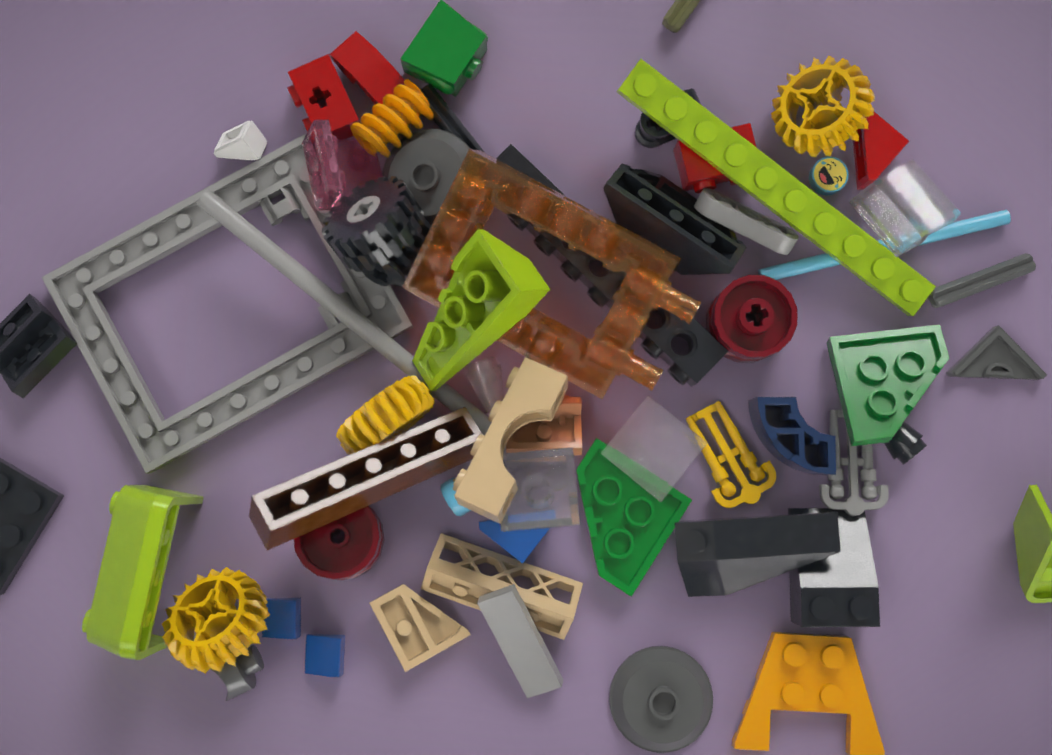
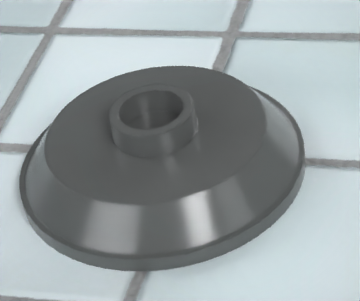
M425 129L412 133L410 139L404 137L400 140L402 146L400 148L394 146L390 152L391 155L386 159L382 177L386 176L389 179L391 176H395L398 180L402 179L434 230L456 223L470 210L479 190L480 172L473 152L459 137L444 130Z
M652 646L633 653L619 666L611 682L609 705L617 728L627 740L637 747L650 752L668 753L685 748L703 733L712 714L713 691L706 672L693 657L673 647Z

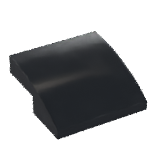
M31 294L0 323V374L10 390L23 399L77 345L76 341L62 324Z

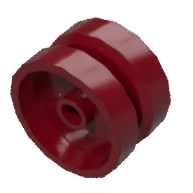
M746 275L733 280L712 300L706 313V330L728 350L723 357L737 363H755L779 352L791 341L798 325V309L792 294L779 281L765 275ZM746 315L754 319V325L753 321L747 322Z
M366 506L293 539L295 552L304 567L316 576L341 581L357 578L369 571L381 556L385 539L382 522L376 512L371 507ZM342 529L345 533V539L339 544L334 542L332 538L333 535L340 534Z

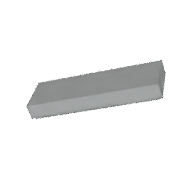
M512 584L479 596L477 604L526 697L530 698L562 687L563 678L515 585Z

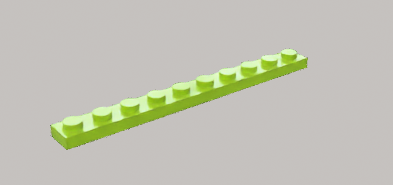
M643 59L637 62L616 91L907 316H914L936 287Z

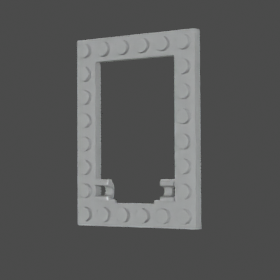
M306 134L42 277L146 473L155 472L374 350L371 345L345 324L339 323L334 315L324 307L319 306L317 308L328 326V330L165 420L98 293L223 226L196 204L199 197L206 190L209 189L240 215L260 205L272 226L283 222L282 219L288 214H298L301 212L305 221L309 219L312 221L345 280L340 283L345 292L338 295L392 339L414 327L390 284L388 286H380L366 278L362 271L356 272L353 268L351 270L346 268L323 238L322 228L325 227L323 221L325 217L331 216L329 211L333 206L341 204L339 202L341 196ZM283 193L285 199L273 205L271 199Z

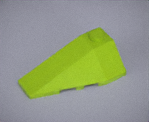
M477 229L455 256L451 266L454 274L448 288H444L440 292L438 301L441 302L434 322H428L412 360L431 391L440 388L522 320L550 290L530 259L484 229Z

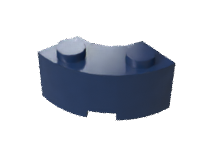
M756 397L748 400L749 414L754 430L762 444L775 458L785 465L804 473L836 475L835 436L820 433L809 426L799 412L796 397Z

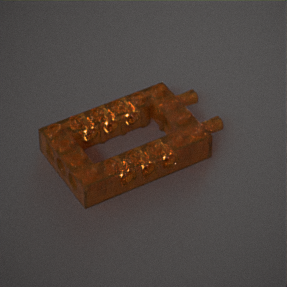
M469 149L402 288L439 308L441 302L438 301L441 290L449 286L454 274L451 266L458 252L477 229H484L494 207L505 214L513 213L534 224L533 229L536 231L548 232L569 243L568 248L571 250H582L604 262V268L614 272L623 271L627 274L621 284V288L615 292L612 298L615 301L607 316L595 329V335L592 340L533 308L497 341L535 362L567 375L568 381L600 399L606 396L617 376L620 377L622 374L653 391L664 370L634 355L635 350L632 348L654 308L657 310L661 307L690 324L702 303L671 287L672 282H670V279L681 258L485 152Z

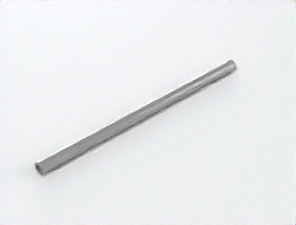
M209 189L199 197L196 204L406 375H416L427 386L412 362L414 356ZM445 383L435 391L430 390V394L452 412L466 407L482 434H486L492 423L488 421L489 417L449 384Z

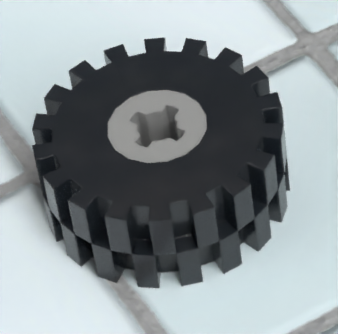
M386 176L379 177L377 182L371 179L365 182V186L361 189L359 186L352 189L353 193L350 196L344 195L339 200L341 203L339 206H333L330 209L329 213L331 216L325 217L323 221L325 225L322 228L323 238L349 270L353 268L354 271L361 272L365 267L369 271L375 269L377 263H380L381 266L388 264V258L393 255L397 258L403 254L401 249L404 246L410 247L415 242L412 237L420 235L423 230L420 226L425 224L422 208L402 179L398 180L395 176H391L389 179Z

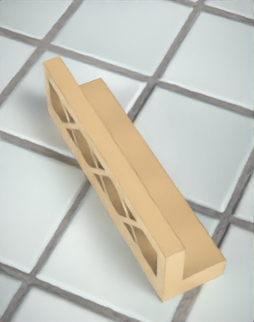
M441 533L428 563L421 590L480 610L477 604L479 596L514 584L538 631L564 640L574 620L583 583L525 562L522 564L511 557ZM443 548L459 553L463 561L453 564L439 558ZM485 562L494 565L499 574L491 577L482 574L477 565ZM520 575L528 577L535 587L529 589L517 586L513 578ZM559 588L571 592L569 604L555 600L549 590Z

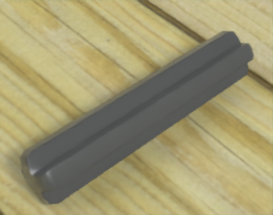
M1025 253L935 287L928 296V299L933 308H939L1035 271L1036 264L1031 254Z

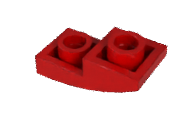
M357 31L329 54L330 58L351 83L354 84L356 82L374 104H383V97L385 95H394V88L400 84L404 85L405 79Z

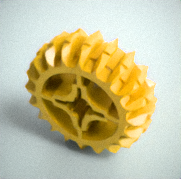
M828 56L823 64H821L819 59L813 58L812 65L808 68L799 63V73L795 76L787 73L786 79L789 83L787 85H777L780 97L772 99L775 111L771 113L772 120L776 124L774 126L775 131L779 137L783 138L782 141L787 147H793L801 155L807 151L811 157L816 158L822 149L826 156L831 157L833 147L835 146L846 151L845 141L850 138L859 142L857 129H868L869 123L865 117L874 115V108L870 103L875 101V96L872 89H870L871 83L868 77L863 75L860 67L856 66V64L851 66L849 61L844 58L836 62L833 57ZM844 88L850 91L847 108L842 107L840 103L842 99L841 92ZM799 106L803 107V109L805 110L802 115L803 122L800 127L796 124V115Z
M416 375L403 377L391 386H387L383 391L365 402L358 410L354 411L340 425L336 434L341 443L340 446L348 455H351L408 431L433 408L435 401L430 394V390Z
M227 567L221 573L211 569L206 578L197 574L194 584H184L185 591L181 595H173L175 605L165 609L168 619L161 623L166 632L162 638L168 646L170 654L186 668L191 670L196 668L205 674L210 668L221 672L225 662L235 666L236 657L240 654L249 656L248 647L251 644H260L257 633L267 630L264 619L270 616L266 606L268 603L267 597L260 589V585L254 579L248 577L246 573L240 570L234 572ZM237 599H239V607H238V610H237V608L235 607V603H236V600H237Z

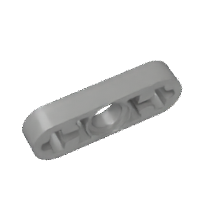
M703 188L694 204L695 209L707 218L777 253L788 255L799 239L798 235L787 226L713 189Z

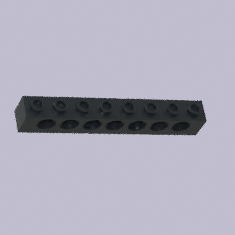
M512 144L480 174V183L483 187L480 191L484 197L495 206L500 203L509 212L507 218L520 231L526 228L536 238L533 242L538 249L549 257L553 254L563 263L560 269L574 282L579 279L589 288L586 293L592 301L601 308L605 305L616 314L613 318L614 321L628 334L631 331L635 332L643 340L640 344L641 347L652 358L657 359L660 356L670 366L667 370L668 373L679 384L684 386L687 382L691 387L696 385L728 352L722 344ZM521 185L526 187L530 193L524 199H515L509 192L513 187ZM547 210L555 215L556 220L550 225H542L536 220V215L541 211ZM567 236H576L582 241L583 246L577 251H570L563 246L562 240ZM594 261H602L608 266L609 273L606 276L597 277L591 273L589 265ZM621 286L632 288L636 296L635 301L631 303L620 301L616 295V289ZM649 311L658 313L662 319L661 328L651 329L647 327L643 320L644 314ZM681 337L687 341L689 345L687 355H678L672 350V338Z

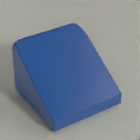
M266 598L268 601L266 606L270 616L264 619L267 630L262 631V637L278 639L299 638L301 636V598Z
M307 634L305 674L340 678L344 674L345 635Z

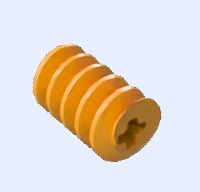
M405 78L404 85L400 84L394 88V95H385L383 97V104L377 103L372 106V114L364 113L361 116L362 124L355 122L350 125L352 134L358 143L372 156L379 152L388 158L391 155L387 147L388 143H391L396 148H400L402 145L397 135L401 133L410 139L412 132L408 125L412 124L417 129H421L423 127L419 117L421 114L428 120L434 118L427 98L409 79Z

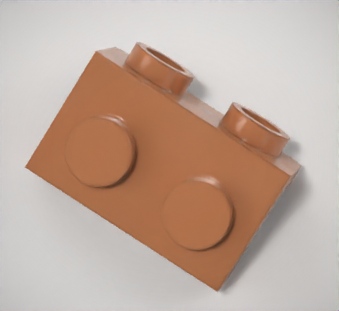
M565 395L552 421H535L516 430L506 444V456L582 455V398Z

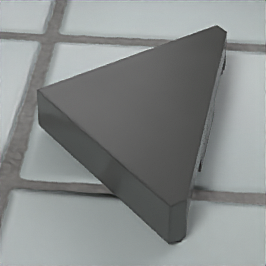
M999 325L989 330L946 372L949 377L1040 380L1047 376Z

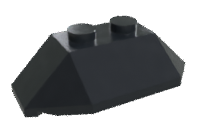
M621 164L603 187L620 234L680 275L730 274L747 248L742 241L737 239L733 230L698 212L694 207L697 201L695 197L660 174L643 169H632L629 165Z

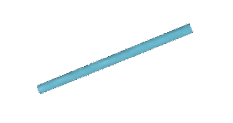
M1002 210L878 240V242L891 252L1006 225L1011 222V216L1008 210ZM827 253L758 269V275H765L774 280H779L841 264Z

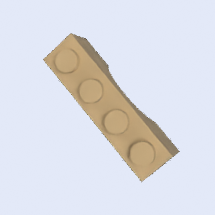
M526 357L520 368L515 366L510 372L506 382L508 391L503 401L497 400L489 414L488 421L492 422L485 435L480 434L475 440L471 450V455L474 458L467 470L461 469L453 485V490L456 491L454 497L459 505L501 524L518 490L516 480L507 471L503 462L504 450L509 438L516 430L528 423L552 421L568 390L567 375Z

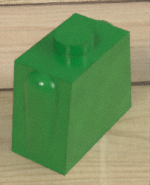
M440 0L400 58L403 71L414 78L432 85L444 94H451L456 97L468 79L474 80L483 65L481 59L487 52L488 37L483 30L467 21L443 0Z

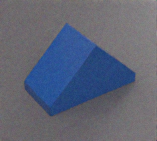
M555 512L508 517L503 518L501 524L493 520L479 521V530L523 564L554 524L556 515Z

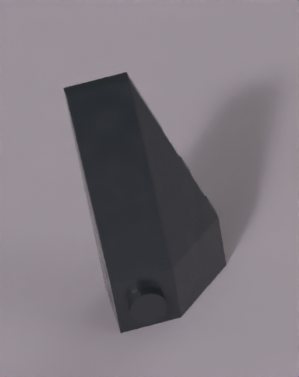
M838 512L683 520L675 523L677 561L688 597L726 596L841 552Z

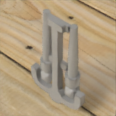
M830 410L829 435L835 436L836 475H828V481H831V486L826 484L819 485L822 503L829 509L845 510L851 516L860 515L864 510L882 508L888 501V485L874 486L876 469H873L872 444L862 445V458H857V446H851L847 432L848 458H840L837 418H844L842 410ZM841 466H848L849 497L844 502L833 501L832 499L844 497V487L841 485L844 477ZM858 466H863V469L860 470L861 481L864 482V486L861 488L862 498L859 497ZM877 494L879 495L877 501L875 502H864L863 500H871L876 498Z

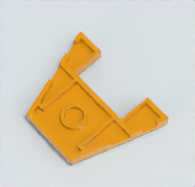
M771 632L755 676L756 681L750 698L746 700L742 711L743 717L737 732L735 731L732 738L733 748L769 751L771 710L847 714L846 753L849 755H885L852 639L848 636Z

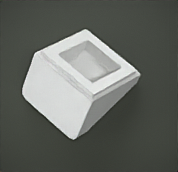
M248 120L222 133L214 149V155L217 158L258 160L263 154L267 140L252 120Z

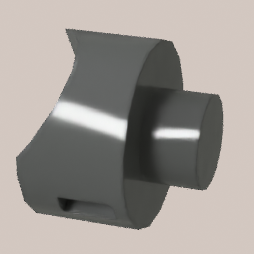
M255 645L248 647L249 656L240 654L236 657L235 666L225 662L221 672L210 668L225 683L227 688L225 701H229L255 688V673L264 669L262 656Z

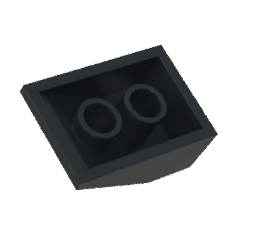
M788 508V515L838 512L841 552L789 571L791 622L800 627H880L879 586L865 510L860 515L851 516L845 510Z

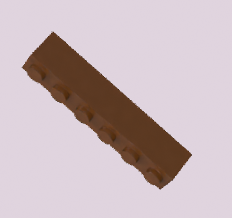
M463 407L252 495L249 518L265 549L268 551L474 458L471 455L473 444L482 432L467 408Z

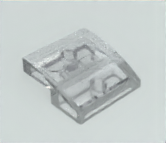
M914 160L884 175L854 196L849 202L896 257L922 244L930 234L953 223L961 214Z
M647 396L601 454L661 502L706 446L707 442L650 396Z

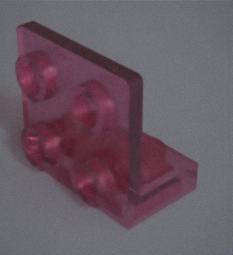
M329 120L313 121L302 145L316 211L330 210L333 206L341 204L339 200L344 195L350 196L353 193L352 189L359 186L361 189L365 186V182L371 179L377 182L379 177L383 176L377 153L375 156L370 155L357 140L337 139L335 135H332Z

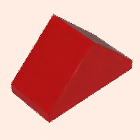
M873 112L874 115L865 117L869 123L868 129H857L859 142L853 140L857 190H864L872 184L909 142L908 139L875 112Z

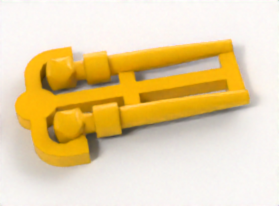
M720 401L685 418L702 454L712 470L711 475L713 479L721 485L720 488L711 491L718 505L724 508H733L743 502L754 504L759 501L762 492L774 485L776 471L771 461L763 463L760 467L757 466L756 462L758 460L753 451H749L741 434ZM718 411L736 446L731 450L711 416V413ZM704 419L723 453L722 455L715 456L695 423L696 421ZM741 455L739 459L744 468L748 467L749 476L753 482L762 481L765 478V472H767V480L758 486L749 484L734 456ZM725 461L728 462L742 488L740 495L732 500L723 498V496L731 497L736 493L735 485L727 479L729 475L725 467L720 465Z

